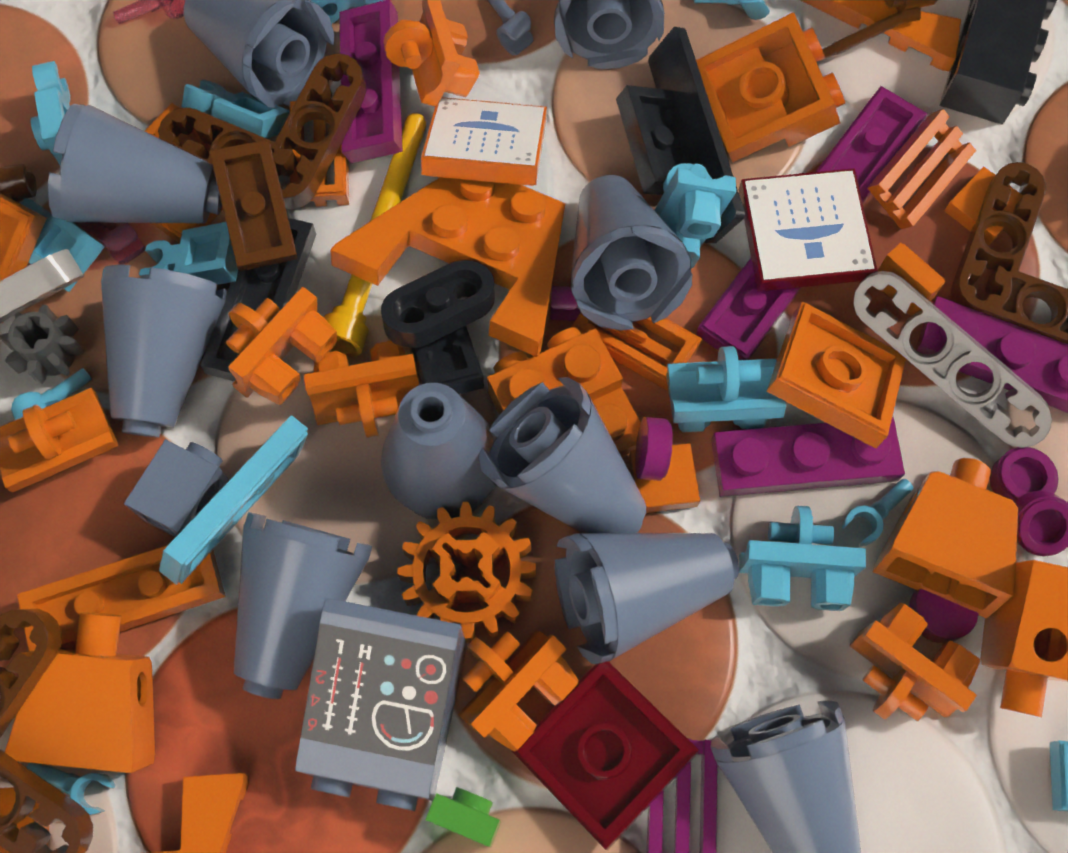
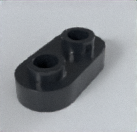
M455 261L393 290L386 296L381 305V317L386 336L394 344L401 347L418 348L428 345L484 317L492 309L495 301L492 273L484 265L475 261ZM468 297L464 300H459V298Z

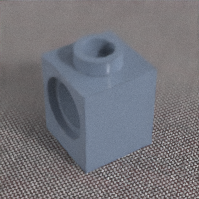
M165 439L124 504L143 521L176 537L229 481L228 477L219 467L223 460L197 443L190 442L188 447L184 449Z

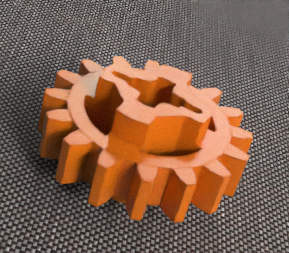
M462 502L460 517L451 518L449 513L443 507L437 509L439 521L437 526L432 528L422 521L415 525L422 541L420 544L413 542L403 543V553L413 561V564L397 568V574L400 581L414 583V586L402 593V597L407 606L423 604L416 616L430 619L436 618L440 621L460 624L466 643H471L475 637V628L484 626L487 633L492 638L499 636L497 619L503 616L510 622L515 624L518 622L520 614L513 603L515 600L531 602L533 590L522 583L521 580L536 576V563L521 561V558L531 551V542L529 538L512 540L517 530V522L513 518L499 526L495 524V507L489 505L483 511L480 518L473 516L469 502ZM461 534L479 535L475 540H455L453 538ZM504 553L510 565V577L506 589L501 586V582L494 576V568L500 563L501 556ZM432 556L440 566V576L432 584L433 588L429 591L426 585V568ZM451 558L457 564L462 563L468 568L477 562L480 580L483 585L478 580L474 582L469 577H464L457 582L458 577ZM479 603L484 607V609L474 612L454 611L459 604Z

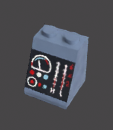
M325 597L295 771L313 776L310 789L344 797H350L353 785L377 789L376 803L415 811L418 798L433 801L467 650L461 625Z

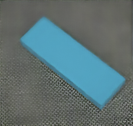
M291 415L163 550L159 571L176 585L179 582L182 584L300 455L308 436V428Z

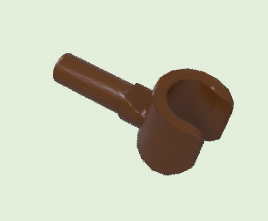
M23 164L1 167L0 193L15 201L16 199L35 197L37 185L34 174L26 172V166Z

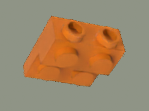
M794 12L696 60L718 130L732 162L784 138L788 147H791L841 123L836 108L846 103L833 72L824 77L822 76L817 62L825 59L817 35L813 28L802 31Z
M577 327L565 329L554 335L547 343L549 349L539 353L537 357L532 356L528 358L525 352L519 351L503 357L494 365L493 370L495 374L487 377L488 394L499 415L513 400L531 387L543 382L550 390L564 386L558 378L568 377L578 382L589 394L621 457L629 455L630 450L636 449L641 422L622 389L623 377L596 328L581 334Z

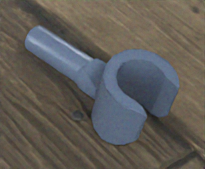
M488 0L504 23L496 30L501 45L510 54L518 55L534 41L533 35L529 32L531 28L529 15L524 11L515 13L504 0Z

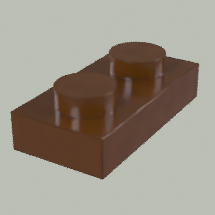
M269 139L209 151L238 270L244 271L296 260L297 253Z

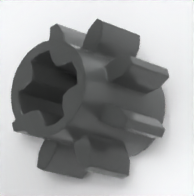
M42 305L38 312L24 314L17 312L14 314L15 320L11 324L8 333L0 335V339L13 350L6 357L5 362L18 374L27 370L28 374L38 384H43L47 376L59 374L69 376V368L74 362L75 356L84 354V349L74 338H71L78 332L79 328L69 316L65 315L57 319V316L47 305Z

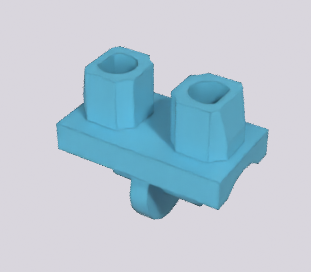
M681 163L674 166L668 172L663 184L664 194L654 211L683 242L690 256L691 268H694L700 259L701 246L707 238L715 236L721 226V215L736 194V177L725 175L718 179H712L704 166Z
M727 346L720 347L718 361L667 364L666 377L673 423H678L679 429L682 432H702L710 425L711 421L733 420V423L741 429L764 428L768 419L784 418L786 410L785 401L766 392L777 362L776 359L738 360L735 347Z
M795 506L790 523H769L768 539L770 541L789 543L749 540L746 552L739 554V573H748L752 604L760 606H786L790 602V577L811 578V608L844 611L851 605L854 577L866 568V548L812 545H832L834 541V527L813 525L812 511L808 506Z

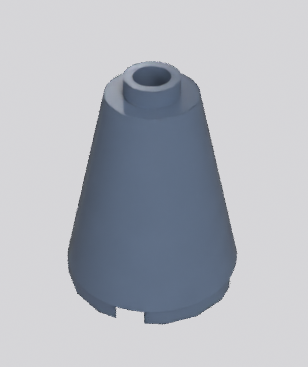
M186 0L184 4V19L189 29L257 101L267 107L276 108L275 105L281 104L290 107V101H297L313 68L320 59L324 58L327 43L334 46V31L330 17L318 4L310 0Z
M558 0L554 14L555 37L564 53L573 58V53L588 59V66L597 69L622 68L642 60L648 55V47L657 37L658 42L660 41L664 33L665 13L661 0Z
M74 103L69 107L61 121L53 147V152L62 154L60 175L49 172L48 199L53 217L66 220L67 222L205 224L210 213L220 214L222 202L213 164L92 105L86 106Z
M617 175L600 176L589 182L583 188L579 197L571 271V290L578 308L583 316L598 326L616 330L634 329L632 322L651 317L653 323L665 319L683 303L692 286L693 274L691 272L689 253L683 242L628 180Z
M131 265L106 266L102 272L101 291L111 419L123 421V433L159 438L161 427L174 428L225 304L227 291L225 289L216 290L217 284L210 280L167 269L150 267L149 274L141 275L140 278L129 277Z
M568 377L558 378L564 386L550 390L543 382L537 384L513 400L496 418L489 430L496 437L490 453L482 447L479 455L481 471L493 484L581 533H638L646 513L645 500L589 394L578 382Z
M425 383L410 390L400 403L382 450V473L390 493L398 502L426 519H438L437 509L443 507L451 518L460 517L462 502H469L473 512L483 504V500L496 486L481 471L479 461L481 448L483 447L490 453L496 439L489 431L491 425L449 386L440 383Z
M248 512L245 524H243L234 674L245 679L243 690L266 698L281 699L284 689H298L314 660L325 597L341 601L347 600L369 560L373 546L357 543L355 551L352 553L347 551L351 540L349 538L284 520L281 523L266 519L264 515Z
M575 533L559 539L557 547L567 549L566 557L555 560L557 592L568 629L581 628L588 643L578 645L577 647L582 656L591 664L611 661L728 595L733 589L734 579L739 574V564L734 549L730 544L724 543L714 533Z
M828 700L817 701L821 714L805 717L800 704L763 714L730 728L734 741L730 744L725 745L718 736L711 742V749L717 764L773 853H861L845 717L838 702Z

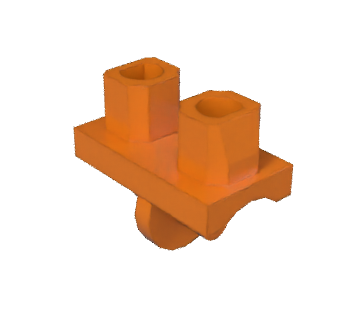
M423 0L421 3L423 12L419 22L411 20L398 21L397 24L387 31L383 43L386 56L393 64L412 69L421 103L436 107L444 92L467 97L477 81L480 71L475 59L462 56L468 38L464 24L446 19L440 0Z
M302 286L281 310L276 303L266 298L255 311L242 303H237L229 311L228 315L238 329L226 341V344L234 352L240 354L228 366L229 371L236 379L232 383L233 388L246 398L255 391L266 399L282 405L300 382V374L282 360L295 346L317 363L335 346L337 331L318 313L317 297Z
M392 341L376 343L370 349L371 362L349 365L347 355L339 351L328 352L321 361L314 362L313 373L304 374L307 395L310 397L317 425L338 422L340 426L362 421L366 438L379 436L377 418L396 415L405 395L413 388L419 386L413 354L406 355L403 347L394 344Z
M89 388L43 409L35 404L23 410L22 418L1 426L0 470L2 480L6 489L15 492L119 446L98 394L92 388Z
M899 603L880 620H875L859 631L849 645L874 664L862 679L881 694L872 711L885 720L897 708H900L916 721L922 718L929 706L945 718L949 717L957 709L961 712L967 711L977 696L968 687L972 683L980 659L962 645L950 640L941 646L932 661L913 648V645L928 623L924 620V617L904 603Z
M538 630L533 633L506 663L505 661L521 645L507 631L491 648L477 637L466 647L478 662L462 680L476 693L492 675L493 677L463 708L458 716L482 737L485 738L489 735L514 752L533 734L537 726L516 705L533 686L550 704L555 706L563 701L579 682L567 662L561 657L567 648L554 635L550 634L547 637Z

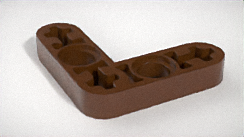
M337 53L327 55L319 60L305 83L276 141L269 140L278 178L280 175L289 177L296 168L301 179L299 185L289 183L285 190H283L280 184L286 209L301 208L308 204L315 196L364 101L367 91L361 67L349 55ZM343 75L347 76L350 86L340 85L332 97V91L328 82L330 80L339 82ZM330 100H332L336 112L328 106ZM188 107L178 108L168 113L161 121L158 130L159 139L211 164L210 152H207L204 145L193 140H186L181 145L177 139L180 133L190 135L195 129L201 140L211 145L210 151L268 140L197 109ZM311 120H323L330 125L328 135L320 142L308 143L300 139L301 128ZM293 149L302 156L299 163L292 151Z
M1020 162L1010 163L998 171L988 186L977 221L972 227L956 272L950 296L952 302L1068 344V328L1064 331L1060 330V326L1068 316V289L1019 271L1045 196L1046 183L1043 175L1035 167ZM1010 183L1020 186L1019 193L1023 195L1016 204L1013 213L1003 211L1011 195V189L1007 187ZM992 226L1003 227L1002 230L1012 240V250L1000 253L990 249L985 243L984 231ZM985 268L994 269L985 287V292L989 296L984 301L979 300L975 297L977 289L973 284L984 273ZM1033 297L1046 302L1052 313L1050 322L1039 324L1029 320L1023 310V301L1026 298Z
M16 609L0 615V661L10 660L19 646L20 641L13 635L15 628L33 626L29 639L37 645L35 651L21 652L14 656L6 669L0 667V738L56 657L61 646V630L58 622L50 613L40 609ZM0 750V777L8 780L16 793L12 811L8 815H0V846L10 853H85L93 839V823L89 813L73 799ZM37 802L39 807L29 815ZM28 815L35 820L20 829L17 828V824ZM60 820L66 825L61 837L69 845L64 844L55 850H51L46 845L51 834L43 826H49Z

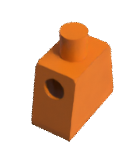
M972 458L957 459L953 463L950 475L940 471H931L916 489L877 558L872 572L915 590L924 589L979 613V616L987 619L1014 594L1018 507L1013 500L987 490L991 470L985 463Z
M1037 560L1017 562L1013 596L987 619L985 618L980 660L983 666L1006 671L1000 704L1001 709L1042 718L1048 680L1068 682V567Z
M80 613L75 649L59 648L56 657L16 714L5 749L6 754L18 762L122 773H134L154 764L155 736L152 662L150 657L117 653L122 616L104 613Z

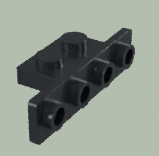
M673 27L648 58V64L656 88L627 85L616 98L644 194L663 195V184L668 172L674 166L681 163L704 166L712 179H718L725 175L733 176L687 31L682 27ZM737 186L736 194L721 215L719 230L714 237L707 238L704 243L716 244L744 219L745 211Z

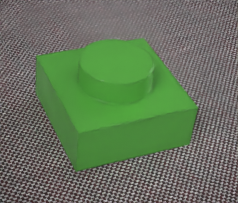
M459 787L455 788L451 799L436 793L425 819L488 847H492L501 824L499 819L489 815L493 804L492 801Z

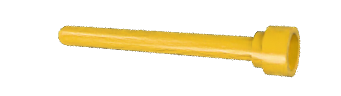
M411 113L405 119L402 128L403 152L393 154L370 221L402 200L427 125L425 117L420 113ZM352 274L341 305L333 307L332 313L325 314L324 318L337 331V342L330 351H339L347 356H359L363 351L369 329L365 325L367 318L363 311L372 283Z

